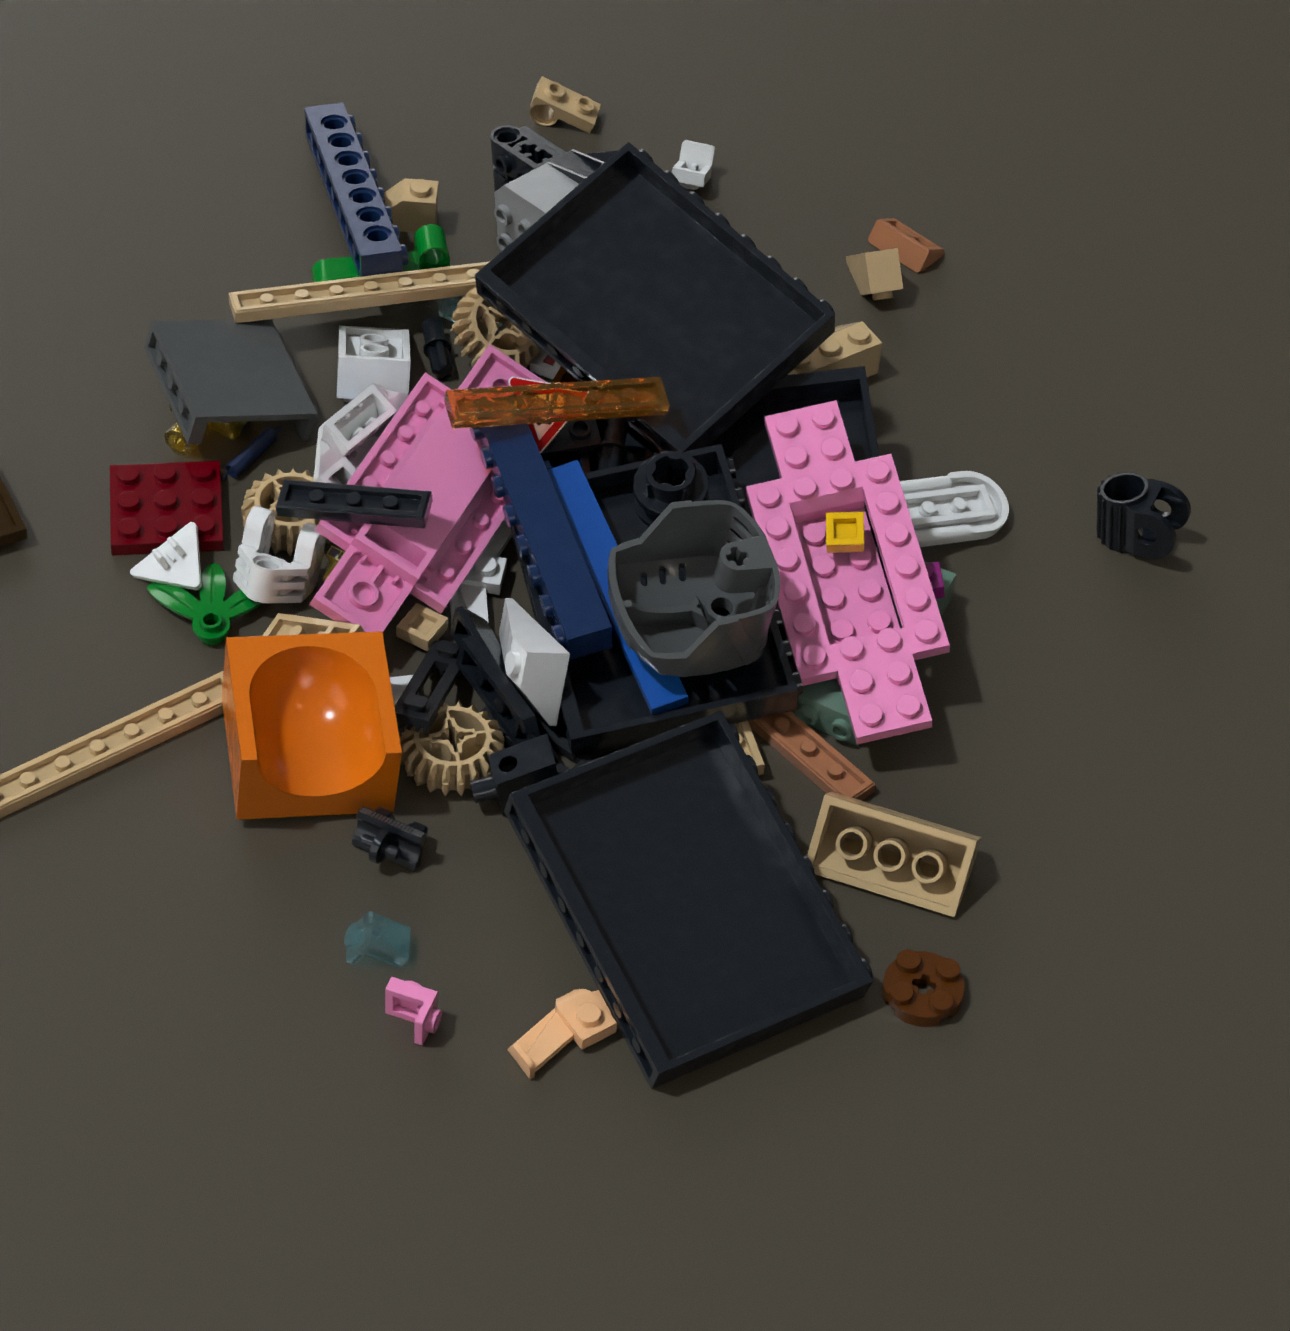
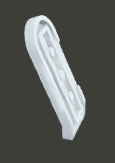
M957 471L950 472L947 476L900 481L920 547L986 539L995 535L1007 520L1009 504L1004 492L992 479L981 473Z

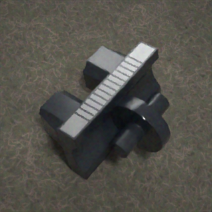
M363 806L358 811L357 827L352 838V845L369 851L370 861L379 864L385 858L414 871L420 866L423 847L428 833L427 826L417 822L406 825L395 820L393 813L382 807L373 811Z

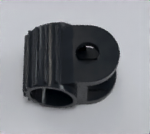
M1132 472L1117 473L1113 476L1108 475L1105 481L1101 480V486L1097 487L1096 525L1097 538L1101 539V544H1105L1109 549L1117 552L1132 553L1152 559L1165 557L1172 551L1176 543L1175 530L1183 527L1191 514V505L1186 495L1169 483L1146 479L1142 475ZM1155 501H1165L1170 505L1171 511H1160L1155 507Z

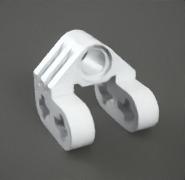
M256 505L251 509L245 523L242 544L238 547L239 558L236 559L235 567L237 571L234 572L233 581L249 599L255 602L301 603L312 593L318 581L326 538L315 531L317 525L307 522L302 527L298 536L294 559L291 563L269 555L275 523V512Z

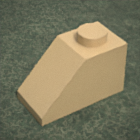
M405 178L384 192L385 206H390L392 225H397L399 232L415 233L424 225L437 224L439 181Z
M898 248L846 256V263L861 295L872 294L873 300L893 298L892 291L903 289Z

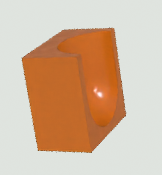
M383 632L226 637L222 705L236 820L357 814L363 806L373 811L382 807L394 812L402 750Z

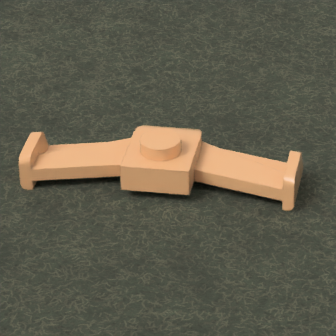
M576 989L557 998L555 1008L507 1050L529 1079H532L536 1071L572 1040L583 1050L616 1033L617 1022L613 1018L599 990L591 992L587 989Z

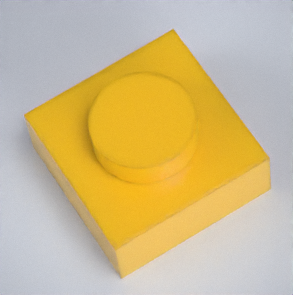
M864 512L826 513L827 553L865 552Z

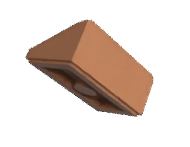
M895 218L877 219L868 237V242L880 250L898 248L900 263L916 273L924 271L945 253L943 248Z

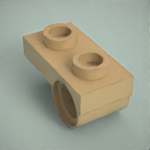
M542 76L536 86L530 104L529 115L536 124L541 126L554 125L560 119L590 134L595 125L601 104Z

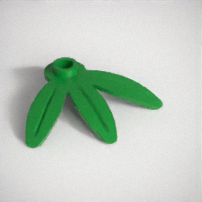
M216 563L209 564L201 574L200 601L181 587L156 582L147 586L149 594L158 603L178 615L193 620L192 629L194 634L202 643L207 645L219 644L226 638L230 631V620L236 619L264 604L249 599L241 589L224 601L226 592L225 573L221 566Z

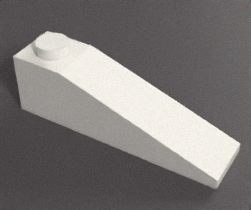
M505 598L499 637L506 675L535 712L549 726H556L570 653L513 598Z

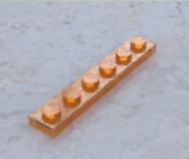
M661 377L446 390L444 397L452 429L667 415L670 406Z

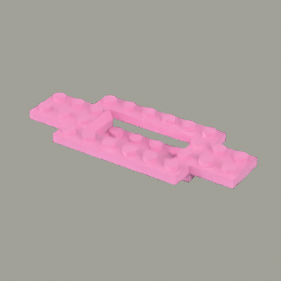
M490 344L456 392L425 372L349 479L347 485L431 491L433 502L426 527L414 528L321 520L315 531L345 550V553L309 605L334 621L360 624L365 632H384L409 593L441 614L505 518L503 506H505L504 498H497L492 486L491 477L494 476L493 471H491L492 468L485 469L480 455V448L483 446L480 439L473 440L469 429L468 419L473 418L472 403L511 392L508 383L511 377L546 381Z
M837 400L764 416L766 430L780 479L746 486V495L753 519L764 532L778 565L780 591L777 605L782 616L786 637L792 648L795 670L800 674L802 686L836 679L842 691L857 745L932 728L931 714L914 660L949 653L950 644L892 454L855 462ZM864 501H865L866 508H867V511H868V514H869V518H870V521H871V524H872V528H873V531H874V534H875V538H876V541H877V544H878V548H879V551H880V555H881V558H882V561H883V565H884V568H885V571H886V575H887V578H888V581H889V585H890V588H891V591H892V595H893V598H894V601H895V605H896V608H897V611H898V615H899V618H900V621H901L902 628H900V626H899V622H898V619H897V616H896V612H895V609H894V606H893V602H892V599H891V595H890V592H889V589H888V585H887V582H886V579H885V575H884V572H883V569H882V565H881V562H880V559H879V555H878V552H877V549H876V545H875V542H874V539H873V535H872V532H871V528H870V525H869V522H868V518H867V515H866V512H865ZM864 512L865 552L827 553L826 513Z

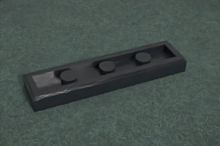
M284 479L276 504L277 516L425 528L433 498L431 491Z

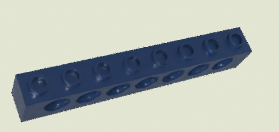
M344 102L304 107L305 136L358 276L403 272V265L408 264L407 249L405 244H400L398 226L392 225L390 206H385L384 191L382 187H378L375 169H370L369 153L367 150L363 151L362 136L360 132L356 133L353 114L348 115Z

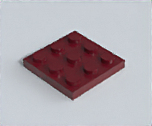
M220 461L110 465L111 555L150 554L153 549H157L167 541L168 537H172L189 522H194L198 527L199 552L224 551Z

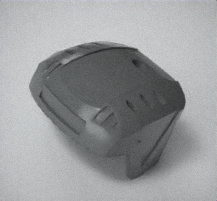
M725 500L672 502L640 538L624 542L612 548L609 554L607 567L608 594L620 632L629 649H632L642 661L660 675L679 677L707 675L748 665L762 656L768 638V629L779 598L780 576L778 565L764 532L742 507ZM733 517H736L739 521H741L748 528L750 533ZM730 529H733V530H734L736 533H738L744 540H741V539H740L735 533H733ZM679 568L684 570V581L679 579ZM659 571L664 573L665 584L660 583ZM641 577L646 579V586L641 584ZM717 607L725 608L729 611L730 615L720 616L714 613L712 609Z

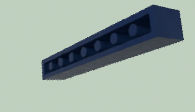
M515 391L473 402V418L468 419L471 435L474 441L479 439L483 447L480 448V455L485 469L492 468L494 476L491 477L495 495L497 498L503 497L506 503L503 506V512L509 528L515 526L518 535H515L518 552L521 557L527 556L530 565H527L530 582L533 587L539 586L542 595H539L542 612L545 618L551 616L554 625L551 626L553 638L570 653L569 660L612 648V625Z

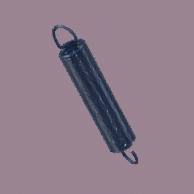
M282 426L274 430L266 428L226 465L227 473L221 481L227 478V474L237 478L277 440L275 433H278Z

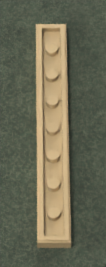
M489 262L229 293V305L235 323L465 296L469 290L476 288L475 274Z
M224 671L0 774V818L223 714L222 685Z

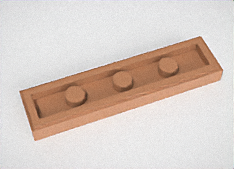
M792 711L748 721L752 730L826 794L832 791L863 801L875 792L876 784L804 721L796 717Z

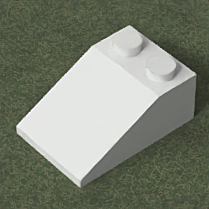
M339 325L337 398H343L345 402L349 403L372 383L385 387V390L409 395L411 364L409 329Z

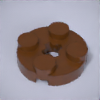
M903 950L898 953L896 960L885 971L882 997L886 1004L888 1001L889 1005L895 1009L894 1015L905 1023L919 1027L939 1025L941 1019L947 1018L950 1015L951 1018L955 1016L962 1005L965 984L960 974V965L954 959L945 958L932 952ZM926 984L932 989H928L926 994H921L915 985Z

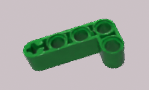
M428 224L420 227L415 232L414 251L407 252L408 264L403 265V272L450 266L446 236L441 226ZM351 257L322 259L316 262L311 269L313 282L359 277Z

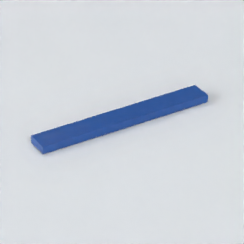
M578 460L549 469L548 473L610 620L614 634L651 714L663 713L689 704L688 695L679 676L660 675L642 661L632 649H629L620 632L610 603L607 579L609 554L611 549L618 545Z

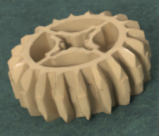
M477 288L469 290L466 297H462L457 303V309L453 312L451 318L455 321L451 332L458 335L455 338L454 345L464 347L461 357L469 355L472 358L471 367L476 364L489 344L525 368L531 364L530 361L533 358L538 357L540 347L477 294ZM501 322L502 325H501L500 328L498 329V328H497V325Z
M294 467L290 473H283L278 469L275 476L265 473L262 481L254 480L251 489L246 490L241 507L244 528L247 517L254 506L257 505L275 512V523L270 544L275 555L282 550L287 551L289 556H291L296 549L298 536L305 523L318 525L321 521L318 519L277 516L276 504L284 479L313 482L314 476L311 477L308 469L303 473H296Z
M460 700L455 706H448L444 701L438 711L436 720L427 734L423 733V728L416 732L414 731L415 726H412L411 730L406 729V726L404 727V732H402L400 737L402 765H405L407 776H414L417 786L427 783L430 793L438 788L442 789L444 796L450 790H456L462 796L466 788L471 789V780L492 775L488 757L494 752L505 749L503 748V732L499 731L500 727L497 720H490L488 710L478 713L475 704L465 708Z

